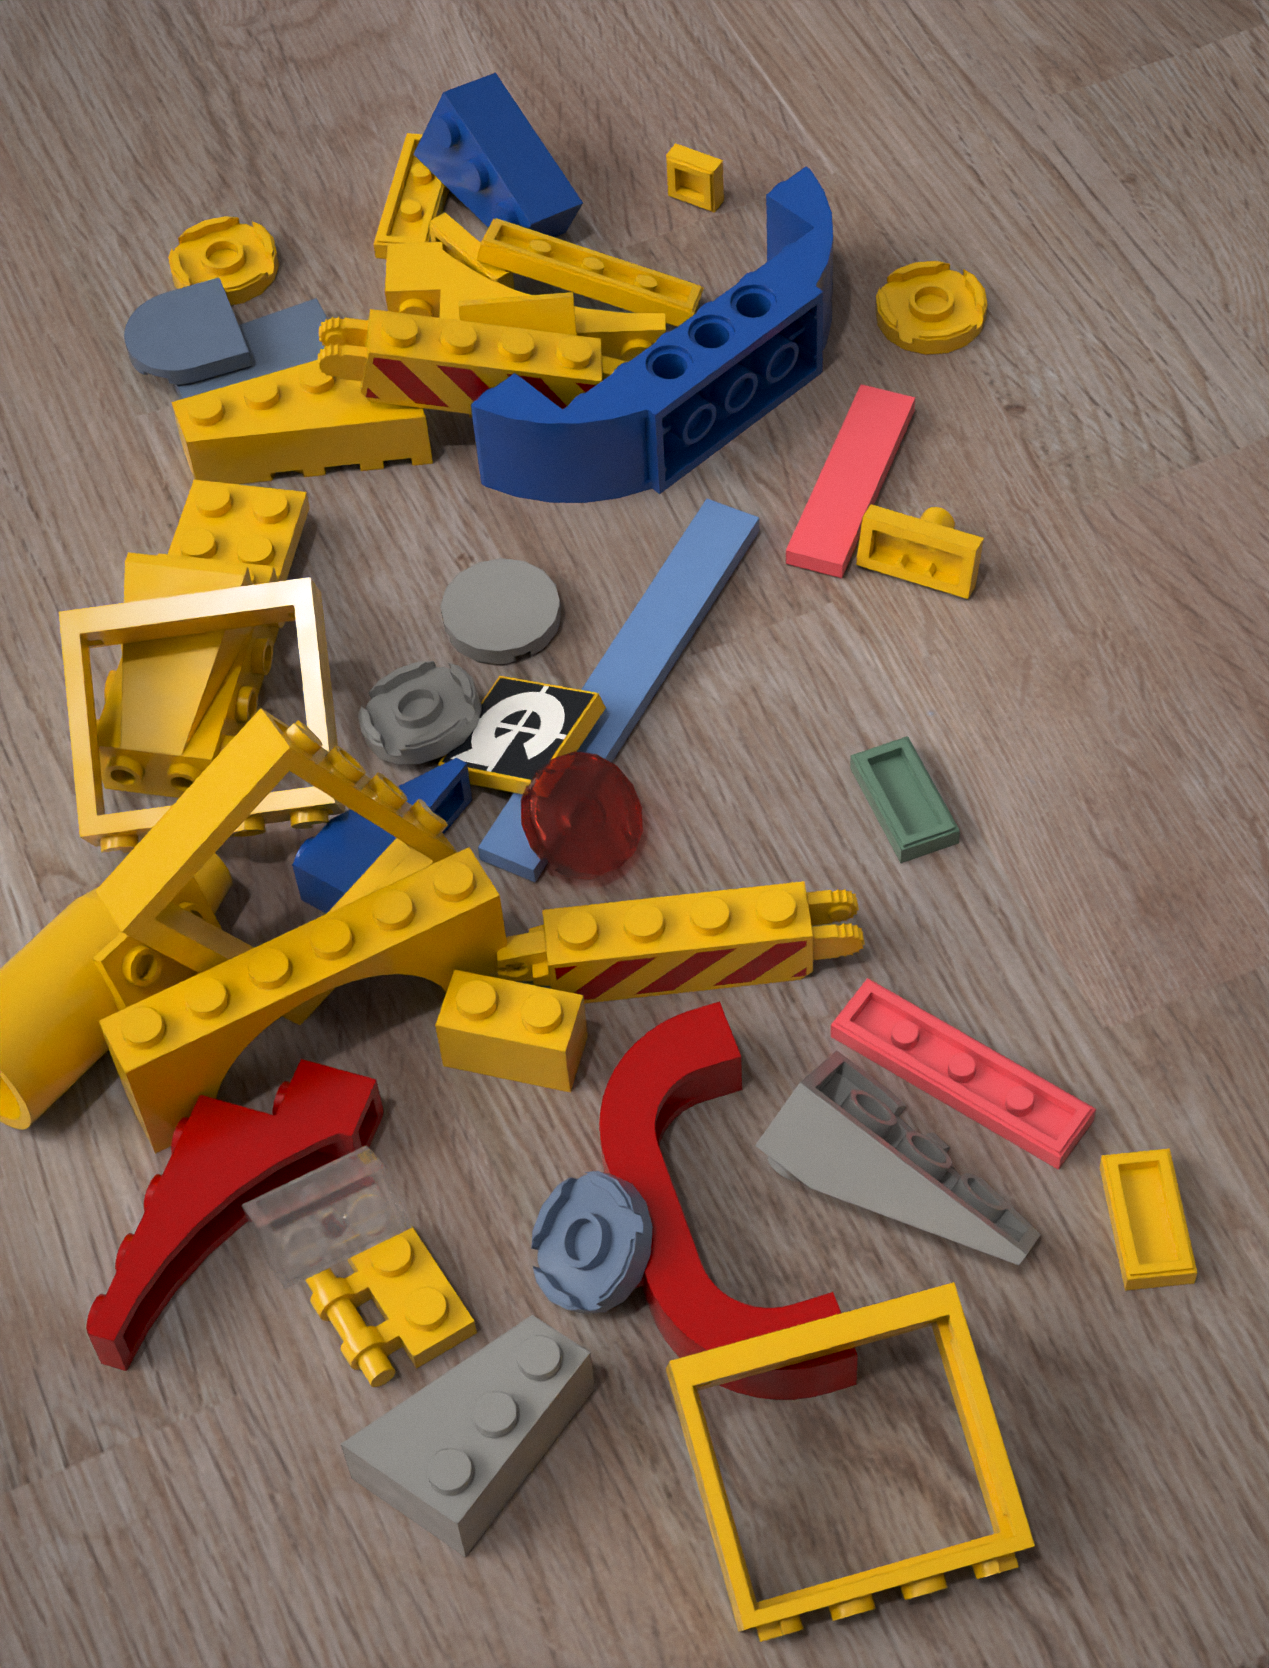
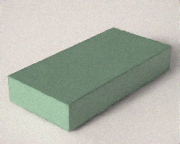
M908 736L850 755V769L900 863L959 843L960 830Z

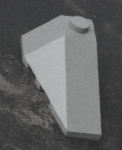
M837 1050L798 1084L755 1145L768 1155L767 1160L771 1167L781 1176L791 1181H802L809 1188L1016 1265H1020L1041 1235L985 1180L968 1173L961 1176L952 1168V1161L947 1154L950 1147L935 1133H927L925 1136L915 1132L899 1117L906 1105L889 1089Z

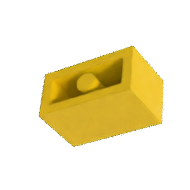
M455 969L435 1024L444 1067L570 1093L588 1038L583 995Z

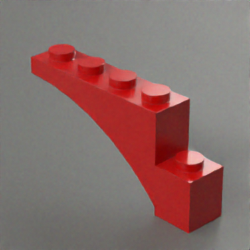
M301 1059L291 1082L284 1081L278 1088L272 1114L203 1095L199 1096L190 1117L181 1118L175 1128L171 1142L172 1155L163 1174H156L148 1185L144 1198V1214L135 1234H127L120 1244L115 1262L116 1274L107 1293L99 1294L90 1308L86 1329L101 1364L127 1371L149 1329L176 1291L215 1249L245 1223L283 1197L331 1172L346 1166L357 1169L361 1168L384 1114L377 1079Z

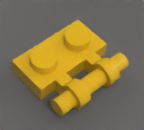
M406 1216L399 1218L345 1249L348 1263L355 1272L346 1278H336L326 1261L312 1264L303 1274L304 1280L313 1292L310 1298L312 1306L323 1321H331L343 1340L341 1345L342 1354L353 1370H362L372 1387L382 1386L394 1377L396 1371L387 1356L403 1347L417 1369L477 1334L474 1319ZM371 1299L385 1319L383 1323L376 1327L367 1326L356 1309Z

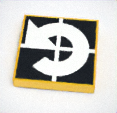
M499 676L481 702L482 711L477 727L463 744L443 756L438 766L458 758L467 763L470 784L545 799L606 707L599 693Z

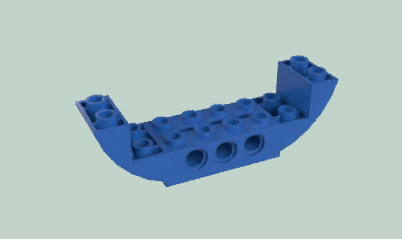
M807 166L786 181L778 183L766 194L767 262L754 272L745 274L728 291L714 301L705 303L696 314L674 330L662 334L653 345L631 361L619 365L610 376L588 392L576 396L567 407L561 409L516 373L496 387L486 390L471 404L481 484L515 497L549 503L603 501L622 498L649 489H653L658 494H661L823 373V350L827 344L832 323L833 222L832 212L825 191L811 169Z

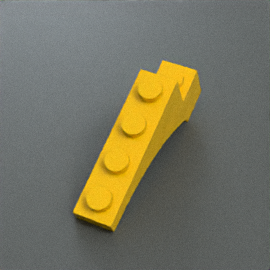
M443 242L387 244L385 297L387 309L390 312L460 320L459 301L529 296V294L514 290L489 279L454 259L444 251ZM574 306L577 336L601 338V355L629 362L653 345L666 332L665 313H623Z

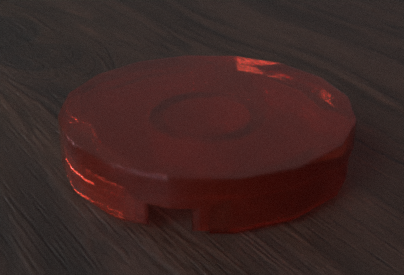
M574 751L553 758L535 772L536 774L533 776L531 783L525 787L521 798V825L530 848L541 860L546 858L550 864L557 867L554 871L567 878L591 880L619 869L635 853L643 832L642 806L633 784L617 765L597 754Z

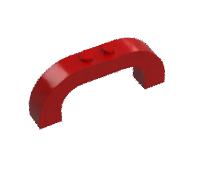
M720 1001L678 1014L651 1029L635 1042L615 1067L607 1083L600 1109L599 1131L604 1173L614 1175L634 1185L647 1203L653 1226L651 1255L643 1277L635 1288L642 1287L657 1328L667 1344L680 1358L841 1314L834 1292L783 1307L764 1308L744 1304L729 1297L715 1286L706 1274L699 1258L659 1145L668 1126L688 1108L711 1099L742 1091L741 1054ZM854 1347L719 1386L756 1398L772 1400L812 1398L856 1385L858 1354Z

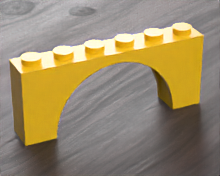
M468 847L99 1020L129 1104L155 1154L171 1146L172 1137L178 1122L183 1117H190L200 1095L216 1099L227 1071L247 1045L274 1021L303 1002L340 985L380 975L403 974L423 977L440 985L445 994L454 969L499 978L496 959L497 951L507 946L500 895L474 853Z

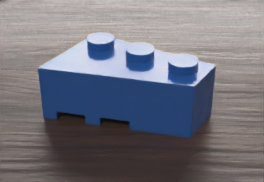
M496 72L443 92L414 155L488 228L493 218H498L552 237L566 233L583 202Z

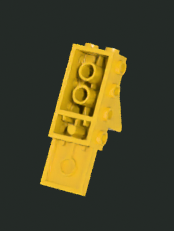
M193 480L168 554L148 555L128 552L125 560L124 603L286 581L310 509L307 492ZM285 622L121 644L122 657L117 670H111L107 676L104 690L105 705L100 719H96L101 777L105 789L180 798L256 714L258 694L264 675H268L271 669L273 647L279 628H282Z

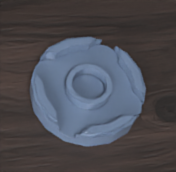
M591 1171L585 1172L587 1175H583L578 1179L570 1177L557 1185L540 1209L532 1231L531 1249L538 1250L537 1260L539 1267L533 1266L535 1279L549 1301L567 1310L583 1314L605 1313L627 1299L641 1281L650 1258L653 1228L647 1203L632 1183L611 1174Z

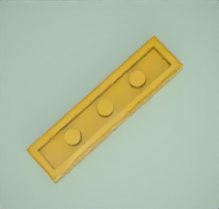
M493 218L480 243L476 259L477 261L634 313H665L666 323L677 327L696 313L704 290L700 285L498 218Z

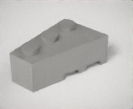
M534 1315L529 1316L341 1443L351 1479L466 1557L595 1390L591 1353Z

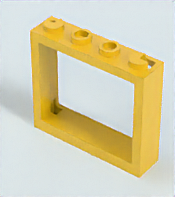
M311 577L59 612L79 835L82 839L95 847L101 846V853L119 850L124 853L131 852L172 807L171 805L105 814L90 648L296 620L307 727L316 734L323 743L322 747L327 751H330L335 745L338 746L322 594ZM314 786L270 792L230 837L260 835L266 832L265 824L290 821L291 828L294 829L313 828L314 824L329 823V815L344 813L345 805Z
M260 708L96 889V893L122 933L199 973L255 948L171 901L289 771L396 837L329 912L457 853V851L442 833L448 824L444 819L433 813L423 800L418 799L411 805L407 802L408 799L402 790L383 774L377 772L372 779L366 776V771L362 765L343 748L335 745L330 751L324 749L321 740L301 721L297 720L296 723L288 726ZM334 988L303 1002L284 1014L283 1017L301 1025Z
M954 1282L669 1361L666 1367L738 1632L756 1627L759 1640L762 1642L803 1630L799 1615L828 1606L832 1621L876 1609L872 1593L900 1585L904 1600L948 1588L944 1572L972 1565L976 1579L1018 1568L1015 1552L1035 1546ZM932 1326L994 1534L757 1602L698 1391Z

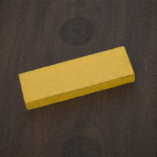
M406 134L373 244L375 258L387 259V244L431 242L430 221L443 213L449 189L414 155L423 134Z

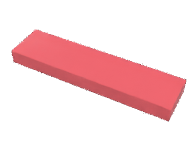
M860 385L787 546L786 564L843 578L860 538L862 517L869 506L875 504L915 412V397Z
M868 978L831 1024V1037L1058 1170L1094 1121L1096 1112L1094 1107Z

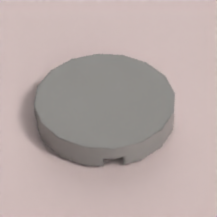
M504 558L478 562L460 572L446 587L440 606L445 632L450 636V642L458 652L477 662L500 665L516 662L515 656L523 655L529 651L532 656L543 650L557 634L561 619V606L556 584L542 569L525 561Z
M420 661L397 668L380 679L368 692L371 700L367 703L366 708L364 709L361 705L358 714L361 732L368 747L380 759L395 764H421L445 756L463 744L477 727L482 706L473 678L458 665L448 663L449 669L446 667H436L434 661Z

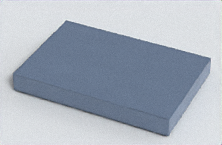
M317 298L243 323L239 325V328L248 347L252 366L201 381L173 384L179 398L184 399L318 360L320 349H324L322 342L319 341V326H321V322H325V319L328 318Z

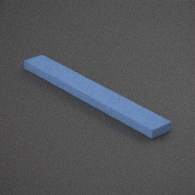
M710 499L705 500L581 689L599 693L606 709L545 799L513 793L478 846L480 860L532 882L537 881L759 533V517Z

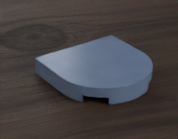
M219 277L169 291L147 300L132 313L125 327L124 340L129 359L134 368L143 375H148L149 373L154 376L168 378L170 384L193 383L252 366L248 347Z

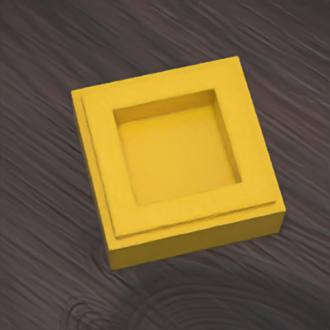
M675 143L666 154L668 196L716 212L724 201L723 160Z

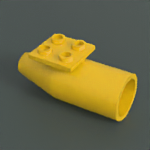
M214 853L171 902L222 929L214 914L232 886V877L220 857ZM97 888L71 902L0 968V1122L19 1130L29 1128L109 1050L99 1020L199 974V972L122 933L96 893Z

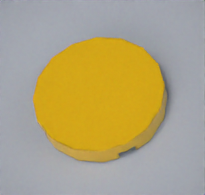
M224 216L208 219L186 229L178 238L179 245L174 251L171 249L168 257L174 286L177 289L219 277L231 306L245 303L262 294L275 280L279 268L273 236L262 225L253 221L252 226L240 224L238 217Z
M925 261L914 262L898 268L887 277V283L881 290L879 287L876 294L875 312L877 326L890 342L911 352L925 355L944 354L967 346L981 333L987 318L988 304L985 288L975 275L963 269V275L957 271L950 270L949 263Z

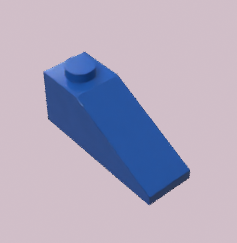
M458 758L398 786L406 795L408 803L413 805L418 799H421L433 813L446 821L448 826L442 832L443 834L473 800L467 763ZM351 809L331 818L329 823L322 828L316 837H310L304 841L297 851L292 864L301 900L327 914L396 837Z

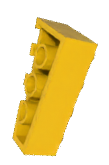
M318 360L171 402L182 447L194 480L247 484L272 481L276 472L295 471L303 473V477L326 475L325 467L360 464L361 471L384 469V461L411 458L412 466L433 464L427 420L422 408L370 402L361 393V381L339 379L338 376L334 378L330 375L326 376L325 373H321V369H318Z

